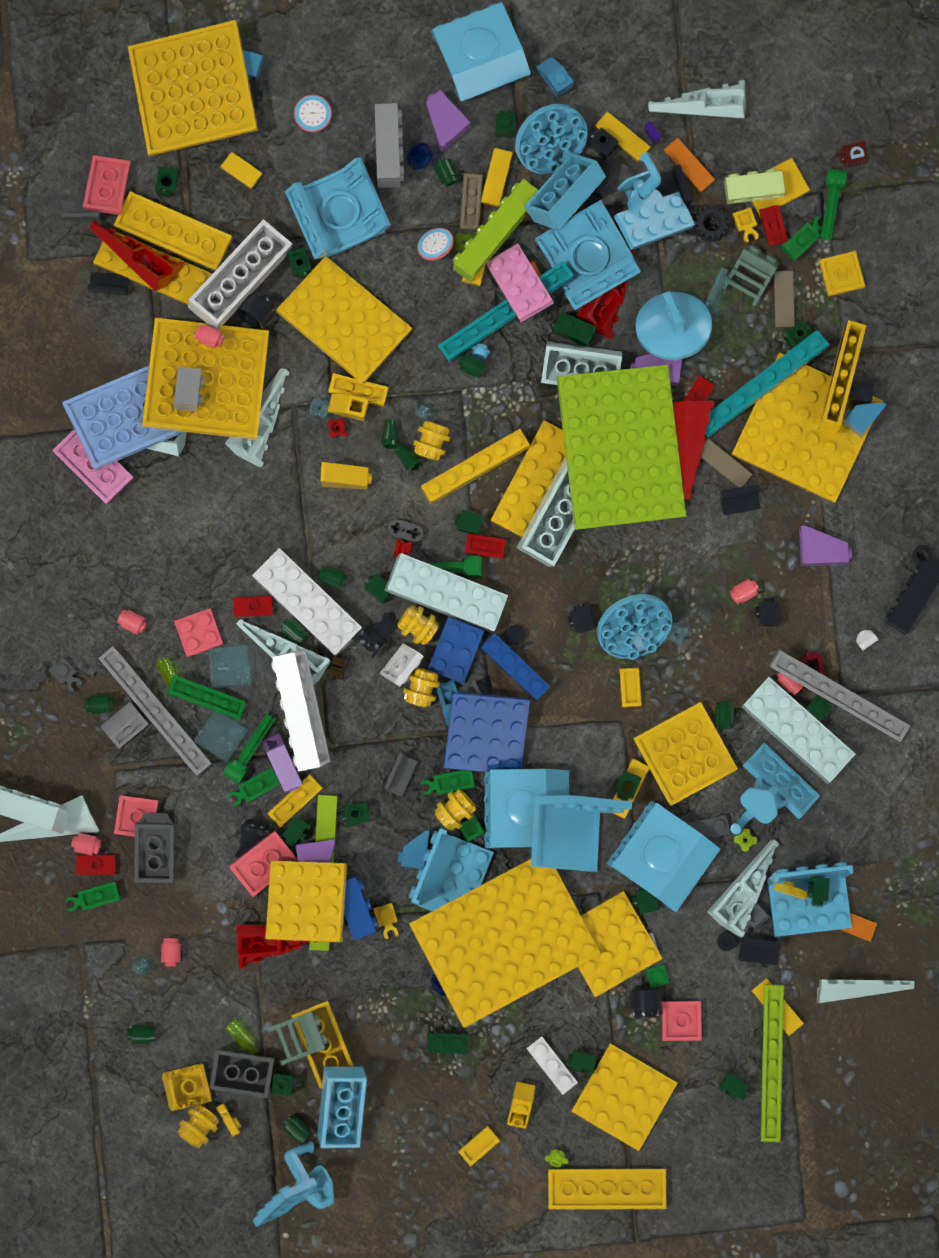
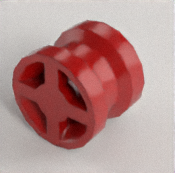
M398 538L393 557H397L401 553L410 556L413 542H403L402 539Z

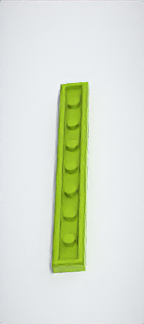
M318 795L315 842L335 840L337 796ZM334 852L330 863H334ZM311 941L309 950L329 951V942L314 943Z
M764 984L762 1142H780L784 985Z

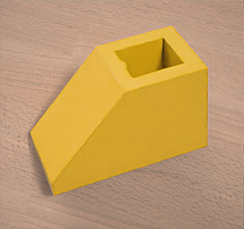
M332 394L327 412L364 422L369 399L348 394Z
M516 1082L507 1125L526 1129L533 1103L535 1085Z

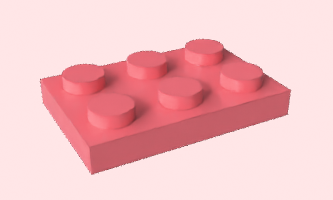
M93 155L83 210L121 215L131 166L130 161Z
M274 830L268 837L266 836L230 864L229 868L251 896L254 897L269 885L271 861L298 862V859Z

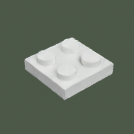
M402 644L379 674L400 687L408 680L413 669L419 666L424 656L409 646Z

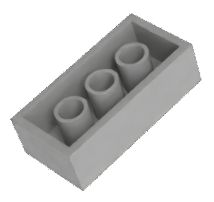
M397 103L375 104L378 188L400 187V181H404V167L400 165V163H403V146H399V144H403L402 128H398V126H402V111L398 109Z

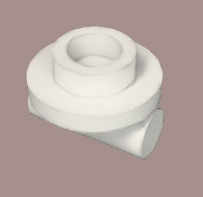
M871 630L861 631L856 639L862 651L878 641V638Z

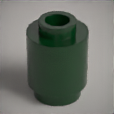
M443 157L435 162L434 170L445 187H449L459 181L458 173L451 159Z
M467 353L466 356L462 354L458 365H460L459 370L479 378L484 373L487 364L470 353Z
M322 565L318 580L322 581V584L339 589L340 586L345 585L347 575H344V570L329 565L327 567Z
M293 617L290 620L286 618L280 625L282 628L281 633L293 643L301 645L309 635L306 631L307 629Z
M109 693L86 697L87 713H111V709L114 708V698L110 697Z
M716 702L715 726H719L720 730L731 729V726L735 725L732 702Z
M132 1025V1029H128L127 1040H131V1044H150V1042H155V1027H150V1025Z
M297 1115L294 1118L290 1116L283 1123L285 1126L283 1130L295 1142L298 1141L300 1144L312 1133L308 1130L309 1127Z

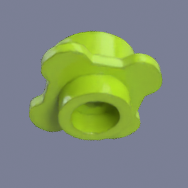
M745 828L739 836L734 837V842L738 843L741 850L746 852L752 844L757 843V838L753 837L750 834V830Z
M552 1150L550 1156L545 1157V1160L554 1167L568 1164L565 1153L560 1150Z

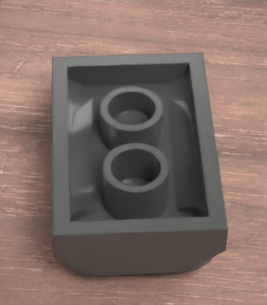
M144 813L142 818L135 824L134 882L173 883L175 872L174 824L167 813Z

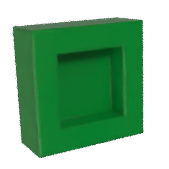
M475 816L463 822V826L460 828L467 842L485 833Z
M664 965L645 970L650 989L669 984Z

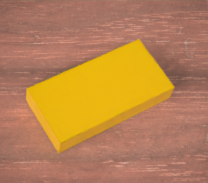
M233 152L229 154L220 166L221 169L251 190L262 176L259 170Z
M639 668L619 669L622 707L641 706Z
M487 1126L458 1152L472 1166L499 1143L500 1140Z

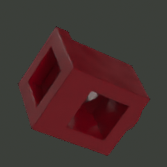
M815 651L804 653V657H801L800 661L807 666L809 663H813L814 670L825 675L821 655L815 654Z

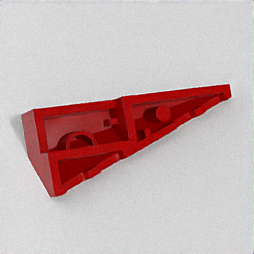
M96 220L91 222L90 229L154 291L167 287L184 267L185 263L182 261L176 263L169 259V255L165 253L159 255L152 250V247L127 235L122 237L115 234V229L110 228L107 230L101 227Z
M628 246L629 250L631 251V253H632V255H633L634 249L631 250L630 247ZM629 279L583 305L576 316L580 320L596 326V333L612 339L614 336L612 333L614 323L618 322V317L616 316L618 307L623 303Z
M681 401L673 403L684 500L692 498L690 494L693 483L696 481L695 473L697 466L700 464L706 440V427L710 423L709 415L711 407L714 406V401Z
M236 925L239 969L245 968V964L254 961L259 963L262 962V958L271 955L276 957L302 948L303 944L311 942L266 939V925Z

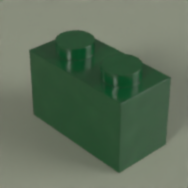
M561 312L553 334L578 345L589 347L596 326Z
M429 1033L428 1053L467 1054L468 1034Z

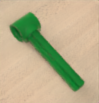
M828 168L825 185L829 189L821 231V239L825 241L832 239L839 192L845 187L847 171Z
M480 556L465 557L464 562L427 563L450 573H464V576L467 578H480L483 576L482 557Z
M269 714L264 716L237 760H231L222 775L238 785L241 783L248 772L246 765L275 722L273 716Z

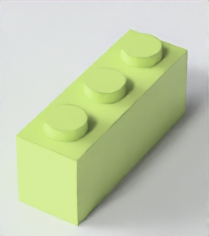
M770 169L766 173L759 174L757 171H753L742 176L730 174L724 181L727 204L783 198L785 194L782 171H777V169Z

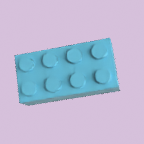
M571 153L524 207L534 222L559 231L582 203L588 199L590 194L601 184L606 175L597 161Z
M324 1067L318 1126V1140L321 1148H360L367 1081L363 1067Z

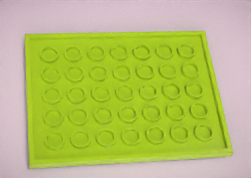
M668 365L556 377L575 530L686 517Z

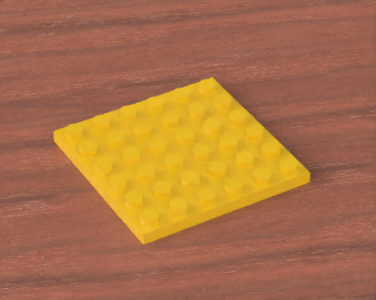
M236 20L128 46L149 156L258 131L239 27Z
M155 318L142 427L257 440L269 331L222 325L219 330L222 331L224 340L220 347L217 346L214 349L199 343L194 338L200 324L204 326L206 323ZM178 367L201 369V376H205L204 387H200L199 394H203L202 405H198L197 412L174 409Z
M779 352L776 361L784 356V354ZM805 364L755 403L731 455L835 503L871 425L861 437L843 424L846 419L845 417H843L841 427L836 435L817 430L831 376ZM874 396L872 398V403H882L883 401ZM848 397L844 414L850 407L852 409L856 407L855 404H850V397Z

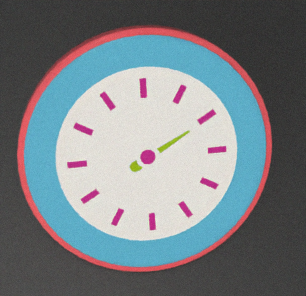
M308 95L301 98L294 108V118L297 125L307 132L321 131L327 127L331 120L332 112L329 103L318 95Z
M445 228L431 229L420 238L417 245L418 253L426 260L440 259L452 249L454 243L453 236Z

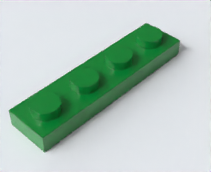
M176 675L172 676L167 694L235 720H240L246 701Z

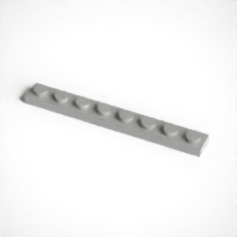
M114 646L98 658L196 776L212 764Z
M780 649L769 665L776 671L901 742L910 727L906 722Z

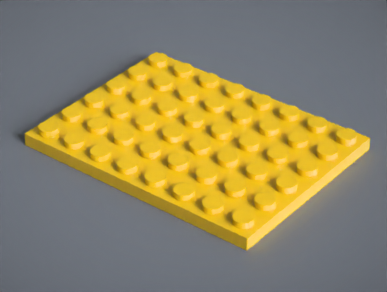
M531 859L409 923L463 1028L601 955L555 868L531 867Z

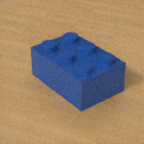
M356 877L346 880L344 915L354 941L377 933L376 928H379L375 916H370L369 910L372 908L368 898L364 899L362 892L365 891L361 880L357 881Z

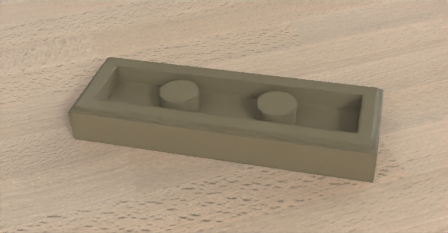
M464 173L460 230L477 231L479 228L482 190L481 174Z
M775 271L773 274L775 328H792L794 326L793 271Z
M710 439L706 440L701 459L737 488L743 487L752 474Z

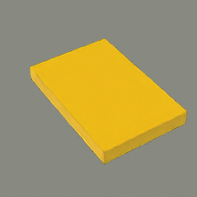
M792 158L771 168L782 171L785 188L784 197L751 201L759 217V209L777 204L780 208L810 192Z

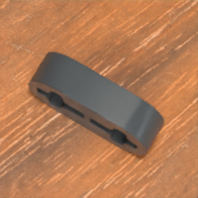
M393 520L388 525V532L394 538H400L413 543H418L423 538V530L418 525L401 520ZM396 524H399V527L401 529H404L405 531H398L397 534H395L394 530L391 529V527H395ZM414 529H417L420 537L416 536L413 539L412 535L407 533V531L413 532Z

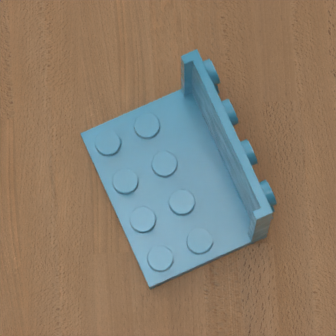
M572 795L535 796L531 867L597 872L600 813H624V810L632 809V802Z
M441 828L439 832L435 831L431 839V844H433L432 850L427 849L424 861H427L424 869L420 867L416 879H419L417 887H412L409 898L412 899L411 903L429 911H434L481 886L494 852L448 835L447 831Z
M847 862L836 863L830 868L827 865H817L814 870H808V867L796 868V872L781 869L772 873L773 875L767 879L774 937L852 928L845 879L853 873L852 865L847 866ZM810 877L830 879L829 899L827 905H823V907L811 906V898H808V895L807 899L804 900L774 890L776 883L783 884L784 881L795 883L796 888L808 892L809 886H812V884H808Z

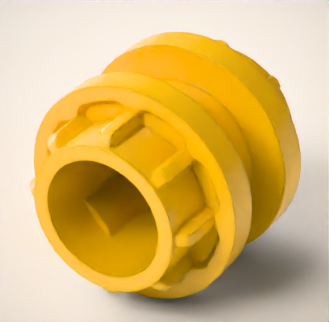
M425 421L423 427L419 426L418 431L422 432L420 441L414 440L413 445H416L414 451L418 455L437 461L441 455H445L446 450L441 449L443 441H450L451 437L448 436L449 429L439 424Z
M413 605L409 606L401 616L397 624L398 628L401 629V634L404 636L408 633L414 636L412 642L415 644L420 642L425 645L431 640L439 627L438 622L435 621L436 617L432 614L428 617L422 614L424 608L421 606L417 608Z
M415 668L408 678L411 681L410 687L403 688V693H405L404 699L406 702L417 706L429 707L431 701L434 702L436 696L431 694L433 687L439 688L440 682L437 681L438 675L426 669Z
M457 790L455 793L451 791L448 794L450 800L447 803L443 801L437 803L438 808L435 810V815L448 830L460 829L463 826L461 820L464 817L469 820L474 817L473 812L476 810V806L462 790Z
M197 1105L195 1109L190 1108L188 1114L191 1116L188 1122L181 1120L179 1123L180 1129L178 1134L190 1145L200 1148L202 1144L206 1145L209 1140L206 1137L208 1132L215 1133L217 1131L216 1125L219 1121L209 1110L201 1105Z

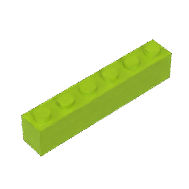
M524 179L520 183L517 182L512 187L510 196H505L500 202V208L497 211L493 210L486 225L482 224L478 228L476 237L474 239L470 238L464 246L466 249L454 257L453 270L471 283L526 217L528 212L524 206L537 193L538 189Z

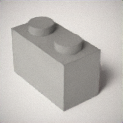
M178 367L174 409L197 412L198 405H202L203 394H199L200 387H204L205 376H201V369Z

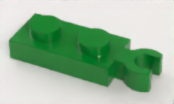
M820 216L816 217L812 224L807 222L781 247L793 262L821 236L818 232L822 231V226L817 224V221L821 218Z
M271 767L239 785L240 791L238 793L231 792L228 798L237 796L238 801L232 804L233 807H237L243 799L249 803L281 785Z
M460 770L433 776L434 782L428 780L421 782V785L427 784L430 787L428 791L423 792V795H429L434 790H436L437 795H442L451 791L456 792L457 790L475 788L472 770Z
M116 882L79 891V898L68 897L65 899L66 902L72 900L75 903L74 907L68 909L71 912L76 911L79 906L85 911L121 900Z

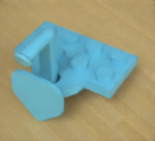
M649 152L643 153L640 157L648 171L626 179L618 187L619 191L625 192L628 196L629 210L617 213L614 218L631 250L695 226V222L679 192L663 197L656 190L661 183V176Z
M763 743L743 765L756 778L755 788H748L741 796V803L747 811L736 823L731 825L730 830L733 834H739L753 816L761 823H770L778 815L777 809H781L784 806L800 819L820 795L768 745Z
M312 1141L285 1153L284 1158L297 1181L295 1183L296 1186L290 1187L288 1185L279 1190V1194L272 1197V1201L264 1205L265 1208L257 1212L258 1216L253 1219L256 1227L288 1213L295 1205L305 1200L319 1209L334 1204L333 1182L326 1169L322 1165H318L307 1174L298 1158L303 1153H313L314 1144Z

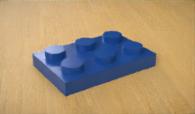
M449 616L428 670L464 684L485 630Z

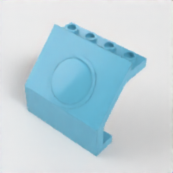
M502 2L491 4L483 10L471 12L465 17L456 18L452 22L438 25L431 30L432 37L438 44L456 88L455 92L460 101L531 74L523 48Z
M361 157L353 159L343 169L306 185L297 182L285 191L314 259L337 255L385 233V229L390 226L388 217L385 214Z
M601 200L569 218L559 231L552 228L535 238L552 268L564 261L574 274L575 278L563 285L566 292L565 295L574 310L641 272Z
M508 769L485 772V848L532 847L535 796L569 795V770Z
M650 801L641 816L633 824L629 833L623 838L617 850L611 855L607 865L659 899L663 905L677 912L720 848L658 803Z

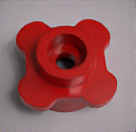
M340 418L339 420L328 421L327 426L330 429V438H335L336 436L345 437L347 435L345 419Z

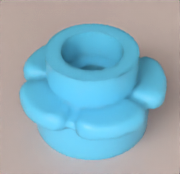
M477 344L472 347V355L479 359H487L490 351L484 344Z

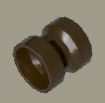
M331 656L330 667L327 668L325 675L343 680L345 676L344 670L348 667L349 662Z

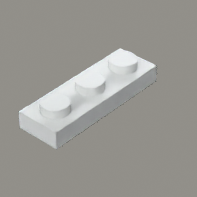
M542 1036L526 1048L562 1095L578 1083Z

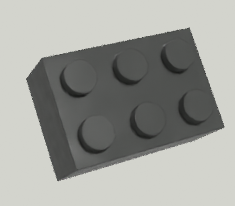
M217 1049L210 1089L268 1098L275 1058Z

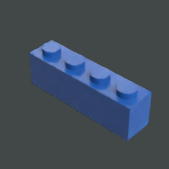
M495 633L481 647V650L535 702L550 688Z

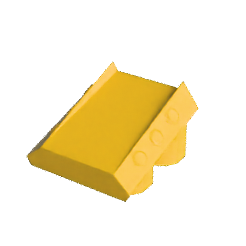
M203 1063L162 1073L168 1107L171 1111L212 1101Z

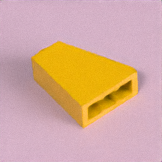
M322 462L321 485L322 487L368 489V484L372 483V473H368V467Z

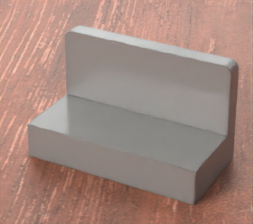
M129 702L102 724L101 728L120 749L144 729L148 722L133 704Z

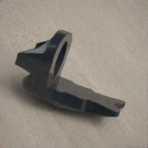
M385 612L379 623H375L371 629L368 628L365 631L360 629L352 640L355 641L361 637V645L367 651L374 652L371 656L373 658L382 649L384 640L389 636V633L398 627V623L390 621L389 614Z
M244 815L240 827V834H242L239 841L240 847L235 853V857H241L255 846L263 836L268 837L272 823L268 822L266 828H264L261 821L255 819L246 820V815Z

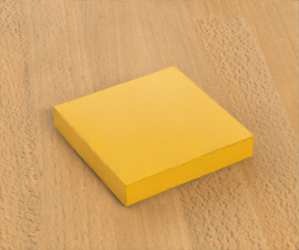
M856 251L819 259L828 297L865 288Z

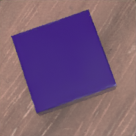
M651 121L646 123L644 131L652 144L655 145L660 142L661 136Z

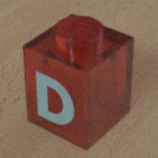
M865 141L844 145L840 153H838L840 163L844 164L845 169L867 164L869 160Z

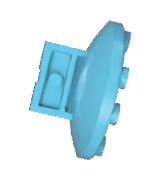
M551 104L536 110L523 122L517 133L515 149L519 160L528 170L534 173H554L560 167L559 164L564 162L571 153L580 155L587 140L586 122L576 109L564 104Z
M669 291L651 298L642 306L636 318V334L640 344L652 355L667 360L684 359L696 354L706 345L712 332V319L707 307L698 298L682 292Z
M647 594L628 596L606 609L597 626V637L600 645L608 654L618 658L633 660L645 654L655 652L657 647L664 642L672 627V615L666 603L656 596Z

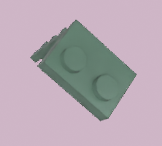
M747 245L722 288L726 289L728 284L755 298L752 305L756 306L780 263L777 262V258L770 254L766 256L761 253V249L758 247ZM739 265L765 278L764 284L737 270ZM735 274L760 288L759 293L757 294L732 280L733 275Z
M311 1011L268 1028L269 1032L277 1029L287 1059L280 1061L281 1065L326 1048L325 1044L328 1042L324 1032L320 1033L318 1026L321 1024L317 1014L313 1015ZM299 1021L309 1047V1051L303 1053L292 1023ZM286 1025L289 1027L298 1051V1055L291 1057L281 1027Z

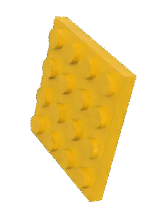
M701 702L633 738L669 806L738 770Z
M271 861L266 939L342 942L347 864Z
M624 891L581 915L601 955L578 966L595 997L662 959Z
M609 1044L571 1112L639 1151L675 1089L677 1082L614 1045Z

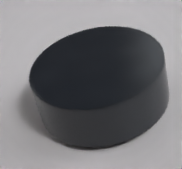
M513 625L507 629L506 639L510 644L518 645L523 642L525 631L522 627Z
M723 932L717 938V945L723 951H731L736 946V937L731 932Z

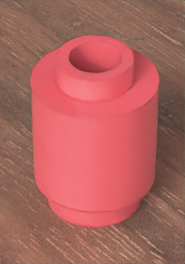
M206 324L198 326L194 337L199 343L214 349L217 346L220 347L224 340L221 330Z
M748 578L732 587L733 590L729 591L736 604H743L758 595L759 587L754 580L750 581Z
M124 609L117 621L122 628L136 635L143 633L147 626L146 618L131 610L127 611Z
M780 672L777 674L779 678L776 681L788 694L791 693L794 696L804 687Z
M78 833V836L73 837L71 847L74 848V852L91 856L93 854L98 855L101 840L95 836Z
M163 939L161 944V963H165L166 967H176L177 963H181V944H179V939Z

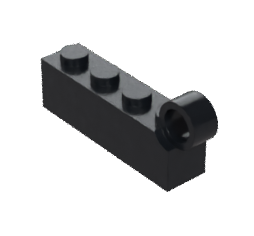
M919 545L913 550L912 559L917 564L915 569L918 571L915 576L911 575L905 584L908 586L905 592L901 591L895 600L898 602L895 608L891 607L885 616L888 618L886 624L904 635L909 632L939 583V563L932 559V550L926 545ZM919 549L927 552L928 558L926 561H921L917 558L916 553Z

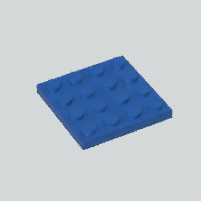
M452 692L444 768L490 772V770L521 769L530 704L529 698Z

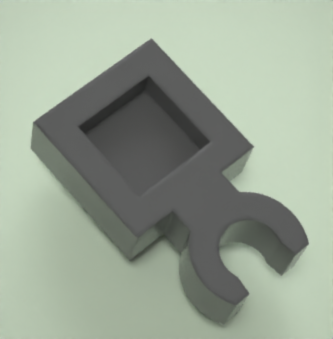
M64 657L49 669L62 685L67 682L68 689L73 693L75 692L72 688L74 682H78L80 686L83 685L80 679L73 677L77 672Z
M757 902L753 906L750 914L751 918L746 924L743 937L750 933L751 927L757 930L770 917Z

